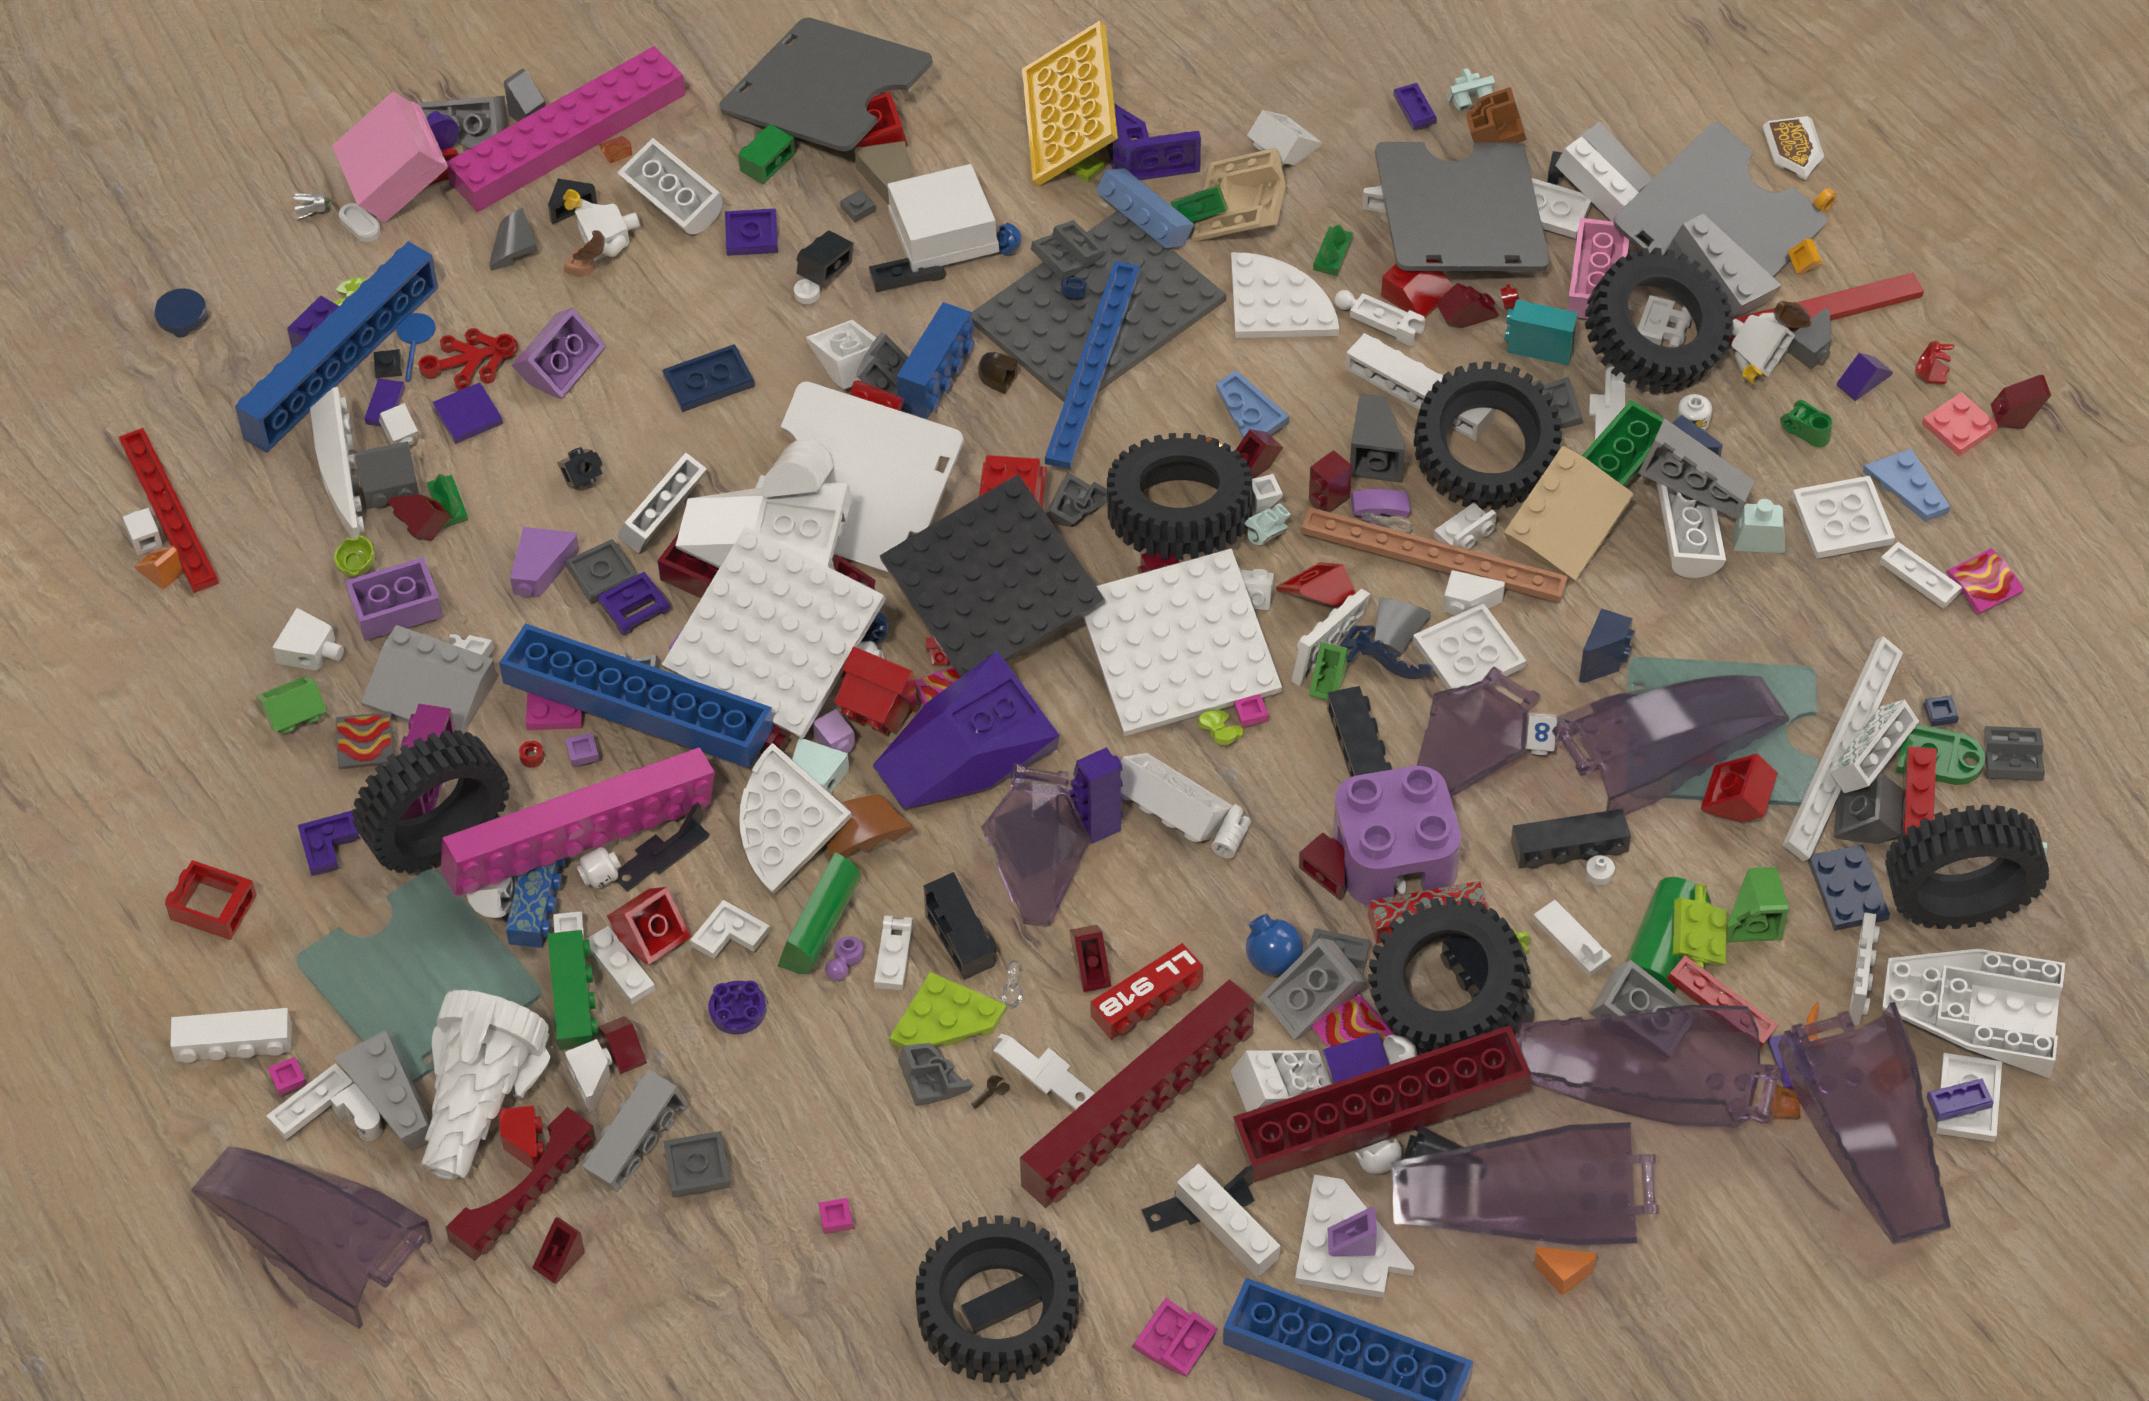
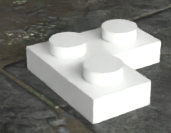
M723 900L691 938L690 944L691 947L713 959L716 958L730 939L754 952L770 933V926Z

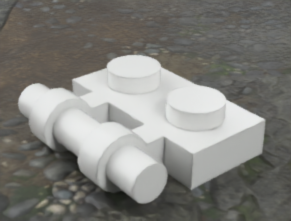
M1650 295L1638 326V331L1645 338L1658 345H1661L1662 340L1666 339L1670 342L1668 347H1679L1685 340L1684 332L1690 326L1692 317L1685 306L1682 307L1681 311L1674 310L1675 301ZM1669 322L1675 323V328L1668 327Z

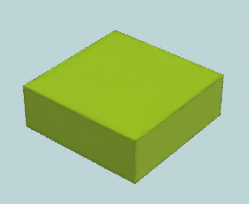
M1090 155L1070 167L1069 171L1089 183L1105 169V163Z

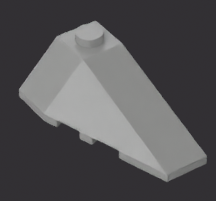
M505 96L417 103L421 106L426 119L434 111L450 116L459 127L456 143L469 148L476 146L506 128Z

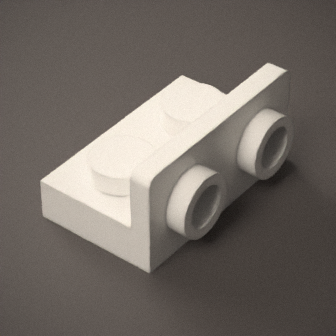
M1472 503L1435 529L1434 537L1439 542L1469 550L1475 542L1482 537L1489 536L1494 531L1497 513L1493 510L1485 513L1475 503Z

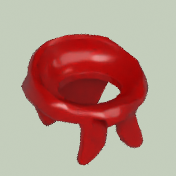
M1936 340L1931 341L1918 360L1915 375L1929 384L1947 383L1945 375L1950 369L1938 359L1950 362V356L1940 350H1952L1955 348V345L1940 344Z

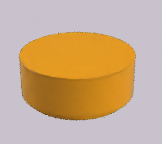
M1826 188L1817 196L1813 205L1824 213L1833 205L1837 194L1831 188Z

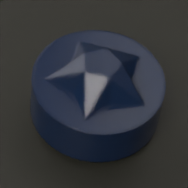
M1069 277L1061 281L1060 292L1064 296L1078 298L1086 294L1087 283L1084 280Z

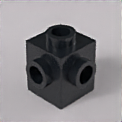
M575 448L567 453L569 457L557 462L568 487L589 486L597 481V476L603 474L600 468L602 461L597 452L593 453L591 449Z

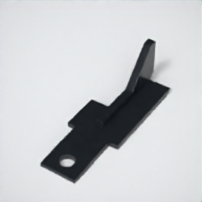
M697 802L692 806L679 831L665 842L655 834L636 848L635 852L637 855L617 870L618 878L615 881L628 892L654 871L660 875L707 840L710 834L700 825L703 820L701 805ZM624 875H630L631 879L629 881L622 880V877Z
M1252 1165L1245 1167L1223 1187L1241 1207L1250 1205L1255 1201L1249 1190V1186L1253 1183L1254 1170ZM1177 1197L1141 1209L1151 1233L1185 1220L1188 1221L1189 1225L1201 1222ZM1154 1214L1160 1215L1161 1219L1159 1221H1153L1151 1219V1216Z

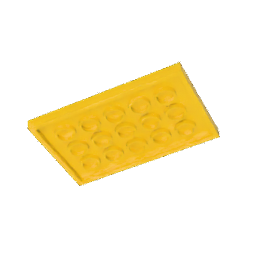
M1098 21L1022 69L1032 181L1038 186L1118 139L1106 26Z

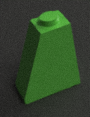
M1759 866L1747 870L1727 924L1726 943L1783 939L1789 907L1776 867L1767 868Z

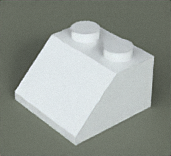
M1262 110L1247 134L1254 141L1253 145L1261 151L1277 148L1282 166L1284 164L1296 165L1322 144L1320 140L1287 115Z

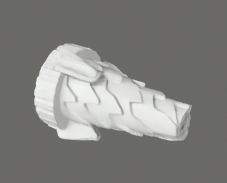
M449 991L445 996L436 1022L437 1027L434 1028L432 1035L436 1093L432 1107L433 1116L425 1140L429 1142L420 1166L425 1167L428 1172L436 1175L437 1178L446 1181L456 1180L457 1177L465 1178L471 1168L480 1139L485 1140L490 1123L499 1113L505 1094H509L512 1091L514 1097L522 1099L550 1060V1055L545 1047L549 1036L547 1033L549 1028L543 1018L515 1002L478 991Z

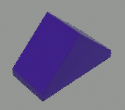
M1858 353L1838 380L1836 386L1856 401L1889 378L1893 371L1875 356Z

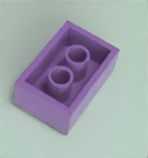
M424 557L345 581L349 600L364 641L389 634L396 625L408 628L443 617L439 597Z

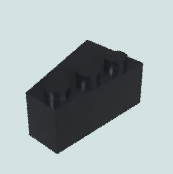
M952 872L923 885L925 916L963 979L966 980L994 967V954L997 953L995 944L991 938H987L982 923L976 916L955 873Z

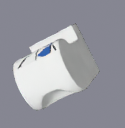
M355 1083L330 1099L333 1111L341 1120L348 1116L355 1124L360 1138L366 1141H373L381 1136L383 1125L380 1121V1114Z

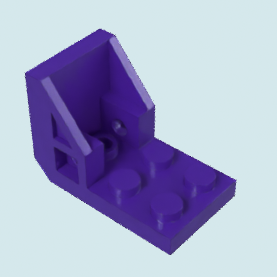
M1114 103L1118 139L1107 145L1112 169L1125 168L1138 180L1200 172L1201 136L1199 130L1149 137L1144 121Z

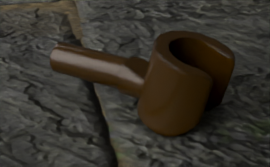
M997 1075L990 1076L987 1080V1089L971 1105L976 1109L994 1093L998 1095L1007 1093L1009 1084L1002 1082L997 1087V1084L1003 1078Z

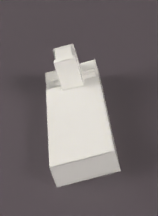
M1556 900L1533 914V921L1588 977H1591L1611 963L1612 956Z

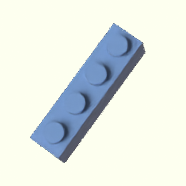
M1125 168L1105 170L1095 192L1163 247L1171 248L1185 245L1194 226L1190 220Z

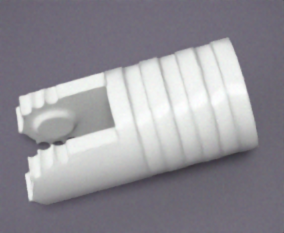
M1236 804L1228 811L1211 845L1215 854L1226 859L1235 856L1251 823L1249 817H1241L1243 809Z

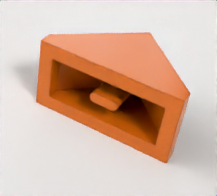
M174 546L153 550L134 566L138 572L163 590L183 574L179 556Z
M1536 1246L1534 1267L1563 1295L1594 1272L1596 1253Z

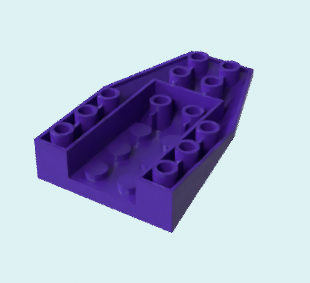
M996 651L929 700L876 760L873 768L903 810L990 790L1057 750L1060 735L999 652Z

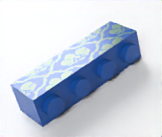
M567 857L554 861L548 866L531 869L525 874L518 876L506 926L510 945L543 948L545 937L548 938L547 934L551 933L549 917L550 913L554 914L556 911L557 898L554 897L555 891L561 889L562 873H560L561 866H566Z

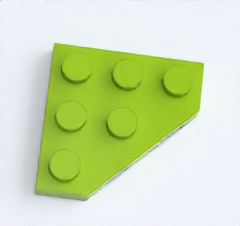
M930 972L889 1037L890 1044L901 1049L903 1046L931 1043L933 1046L942 1044L945 1047L963 1042L966 1037L980 1033L982 1036L994 1033L1007 1011V1006Z

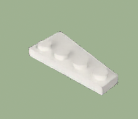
M1361 588L1355 595L1348 596L1340 608L1333 609L1325 621L1318 622L1310 634L1301 637L1297 644L1298 655L1291 680L1293 683L1301 686L1306 681V672L1309 669L1314 671L1320 642L1337 645L1341 635L1346 636L1352 627L1366 614L1370 598L1369 592Z
M1864 913L1848 1024L1860 1025L1861 1016L1868 1014L1870 998H1866L1867 991H1871L1873 974H1870L1869 971L1870 967H1874L1877 950L1872 949V945L1878 942L1880 926H1875L1876 914Z

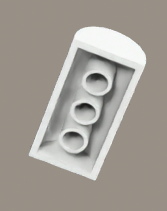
M654 138L617 172L624 181L689 234H698L707 229L720 213L723 202L720 192Z
M801 439L789 444L765 476L763 496L773 497L817 492L833 469L832 459L827 449L820 443L809 439Z
M1656 482L1673 571L1687 578L1705 577L1718 571L1724 565L1726 557L1717 510Z

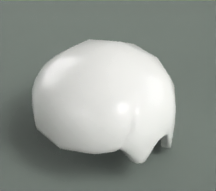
M1389 1035L1382 1043L1389 1065L1418 1056L1415 1044L1406 1037Z
M1393 1139V1143H1390L1389 1140H1384L1356 1151V1158L1363 1170L1376 1175L1392 1170L1400 1162L1402 1148L1397 1139Z

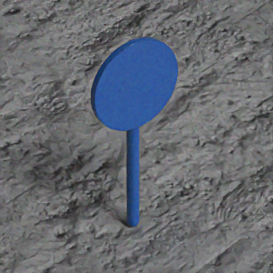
M410 314L397 326L398 337L402 341L411 344L405 376L406 382H409L411 378L416 344L428 341L436 330L434 320L426 314Z

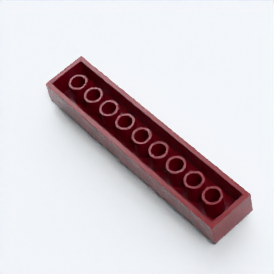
M1229 979L1020 1156L1021 1187L1044 1208H1047L1053 1202L1057 1203L1072 1185L1081 1183L1093 1167L1102 1165L1114 1149L1123 1147L1136 1130L1144 1129L1157 1112L1165 1111L1171 1104V1100L1178 1094L1183 1095L1191 1087L1192 1082L1199 1076L1204 1077L1212 1069L1213 1064L1220 1058L1225 1059L1228 1057L1233 1047L1240 1041L1245 1042L1250 1038L1254 1031V999L1232 980Z
M1509 1025L1233 1116L1235 1134L1247 1165H1252L1254 1170L1253 1180L1257 1182L1413 1130L1416 1125L1425 1126L1531 1091V1072L1513 1030Z

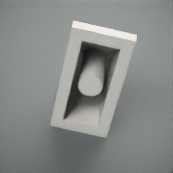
M1452 570L1444 594L1443 612L1456 616L1482 603L1488 609L1498 605L1503 601L1505 582Z
M597 1039L565 1052L567 1067L589 1112L595 1110L611 1077L609 1065L612 1064L611 1056L607 1048L601 1049Z

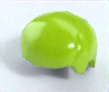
M362 535L354 539L346 538L338 546L334 555L337 570L348 577L365 575L373 568L376 559L372 543Z

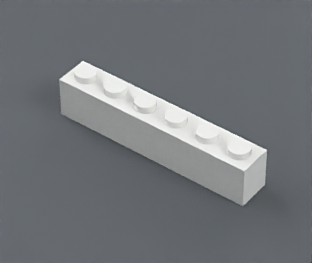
M1365 333L1346 353V370L1420 410L1428 390L1431 391L1433 384L1437 380L1442 381V374L1425 367L1424 364L1412 360L1399 350H1394L1383 344L1379 339ZM1480 407L1467 410L1457 416L1449 427L1477 441L1494 422L1495 409Z

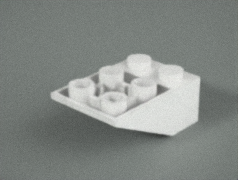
M1318 1050L1245 1051L1230 1071L1247 1112L1332 1084Z

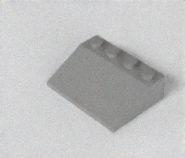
M396 625L382 647L361 704L379 712L391 711L393 717L409 722L410 715L412 713L415 714L418 703L451 708L455 730H461L464 734L497 679L494 659Z

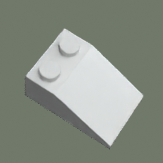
M850 320L806 337L807 343L833 382L842 389H851L853 381H861L856 374L866 352L876 339L875 336L854 320Z

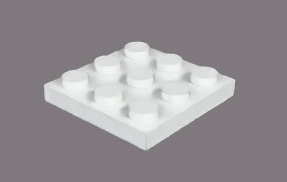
M1870 476L1793 490L1792 498L1816 559L1894 544V533Z
M1484 603L1413 635L1414 644L1428 663L1432 665L1433 670L1455 700L1526 667V659Z

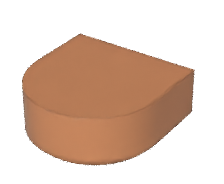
M575 248L564 264V272L578 277L591 274L595 267L594 259H574L573 254L579 250Z

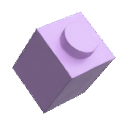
M836 709L813 722L814 738L819 744L845 753H849L855 748L854 731Z

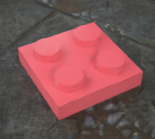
M1962 392L1925 416L1922 422L1923 426L1958 456H1961L1998 430L1996 421Z

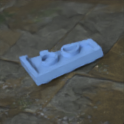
M1237 370L1216 383V391L1243 438L1249 429L1266 431L1271 436L1289 423V416Z
M1912 449L1864 465L1863 473L1867 476L1875 477L1881 482L1882 488L1887 492L1891 490L1902 499V504L1924 521L1949 513L1950 505Z

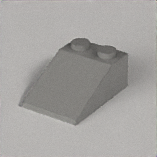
M1318 938L1260 998L1289 1034L1297 1040L1311 1030V1026L1322 1017L1353 998L1368 982L1333 940Z
M1629 960L1614 968L1588 1013L1610 1030L1669 1058L1674 1053L1697 1011L1637 964Z

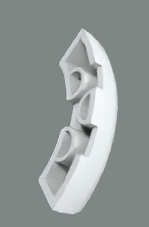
M519 875L503 879L497 884H489L478 888L474 892L467 894L469 903L476 912L485 917L499 918L506 915L511 909V901L514 897Z

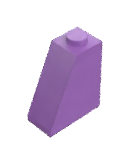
M523 527L510 576L513 594L522 597H540L566 567L565 561L576 556L579 547L576 532Z

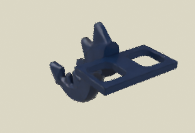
M1373 625L1353 626L1339 645L1352 649L1347 656V662H1351L1360 650L1362 655L1372 656L1386 669L1400 677L1407 679H1421L1425 676L1432 677V665L1419 664L1418 668L1414 665L1408 668L1405 661L1401 660L1398 662L1397 655L1385 649L1383 641L1371 639L1370 634L1375 629ZM1360 631L1356 639H1352L1356 632Z

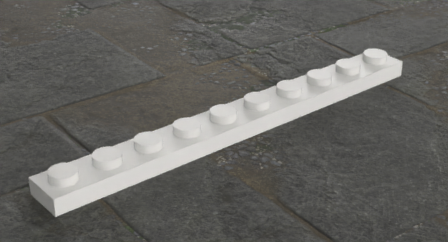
M1884 636L1876 640L1782 844L1803 862L1810 859L1841 791L1840 786L1829 771L1877 711L1902 657L1903 652Z

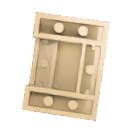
M1277 148L1219 160L1209 164L1203 190L1220 185L1228 209L1225 212L1197 220L1192 234L1194 242L1277 224L1286 187Z

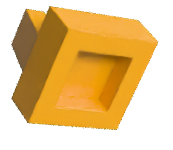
M1805 238L1788 250L1796 274H1804L1808 270L1815 269L1823 264L1812 239Z

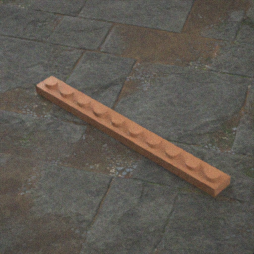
M1309 507L1301 526V534L1449 574L1453 570L1505 582V589L1557 603L1561 601L1568 580L1566 575Z

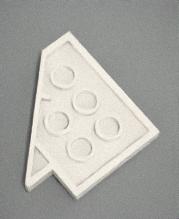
M1314 1175L1295 1284L1384 1298L1388 1272L1413 1276L1415 1266L1377 1220L1375 1256L1333 1257L1329 1255L1327 1228L1367 1208L1344 1179Z

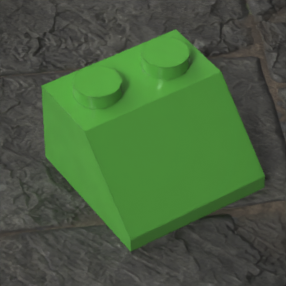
M307 675L256 695L257 701L271 729L275 732L280 731L281 734L294 730L296 728L295 724L304 720L306 723L317 721L322 718V713L327 712L315 680Z

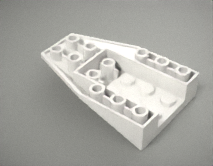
M848 483L822 484L817 492L764 497L763 487L689 498L676 548L720 568L742 530L747 526L835 570L832 562L833 552L841 522H846L852 500Z
M1984 949L1889 958L1882 1010L1963 1048L2050 1079L2056 1060L2058 1036L2055 1035L2065 963Z

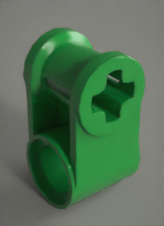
M1804 400L1796 401L1793 409L1780 418L1782 427L1788 433L1796 435L1811 446L1824 447L1830 442L1832 418Z

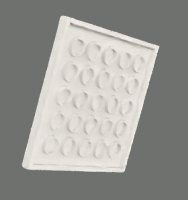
M745 526L662 663V666L679 676L772 707L774 725L804 739L843 673L842 669L852 647L859 646L884 604L886 597Z
M1232 549L1096 586L1105 598V604L1085 615L1083 619L1124 737L1196 717L1209 710L1234 706L1235 700L1259 694L1263 698L1282 692L1279 677Z

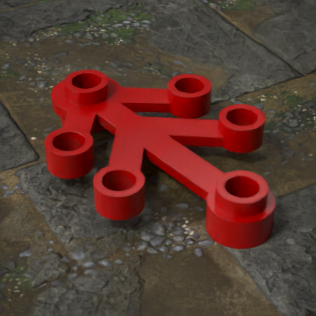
M470 328L465 332L467 343L458 341L451 335L443 336L440 339V346L443 352L451 353L457 351L463 354L438 360L433 355L423 356L418 362L419 371L425 378L433 379L442 370L466 364L461 373L454 377L455 387L460 391L471 386L470 378L484 358L492 356L487 366L482 367L479 371L480 380L485 384H490L495 381V371L503 359L510 358L517 353L518 343L510 334H500L494 338L481 333L476 328ZM481 343L488 347L480 349L475 346Z

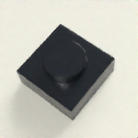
M1553 151L1547 183L1558 185L1559 178L1564 179L1565 175L1555 166L1563 152Z
M400 349L374 352L376 378L402 376Z

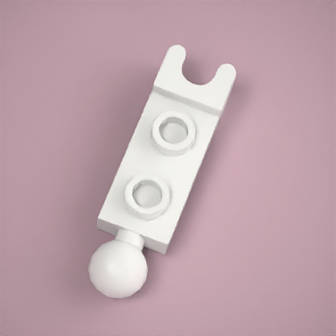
M1341 290L1335 296V304L1339 309L1348 310L1351 308V318L1396 337V341L1405 345L1414 346L1415 332L1419 334L1424 332V316L1409 310L1407 313L1364 293L1356 300L1353 293L1349 290Z

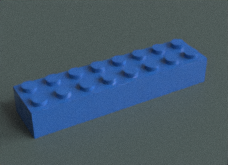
M1249 1278L1245 1279L1223 1329V1344L1374 1401H1462L1472 1375V1360Z

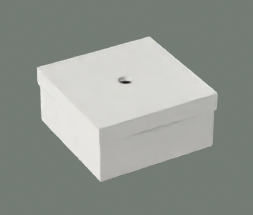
M971 164L888 183L889 216L905 255L910 261L913 273L918 272V268L921 267L924 269L933 266H943L999 252L995 218Z

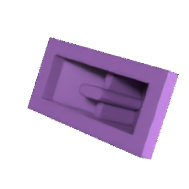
M1370 1207L1327 1228L1329 1255L1333 1257L1375 1256L1377 1240L1375 1208Z

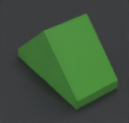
M1320 642L1309 691L1310 696L1327 700L1328 692L1340 690L1347 671L1348 648Z

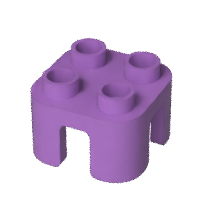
M1410 766L1353 776L1340 784L1335 794L1333 838L1341 844L1342 848L1345 847V884L1349 894L1356 901L1369 906V900L1394 896L1395 878L1404 874L1422 872V891L1453 886L1455 884L1461 832L1446 782L1437 771L1425 766Z

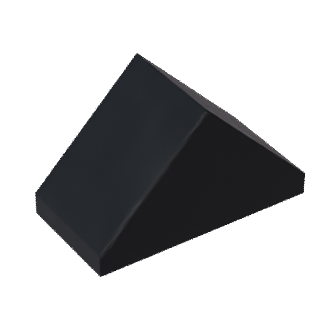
M558 178L548 203L552 225L575 215V207L573 210H567L564 205L566 200L563 199V196L567 190H575L580 195V199L597 204L595 186L590 183Z

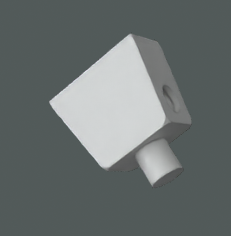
M296 608L272 647L276 663L315 671L321 668L326 658L339 661L344 652V647L335 643L334 631L329 624Z

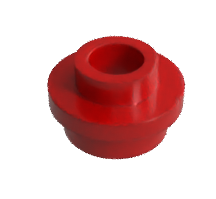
M1507 284L1506 288L1500 289L1505 309L1511 308L1514 310L1516 300H1519L1517 289H1511L1510 284Z

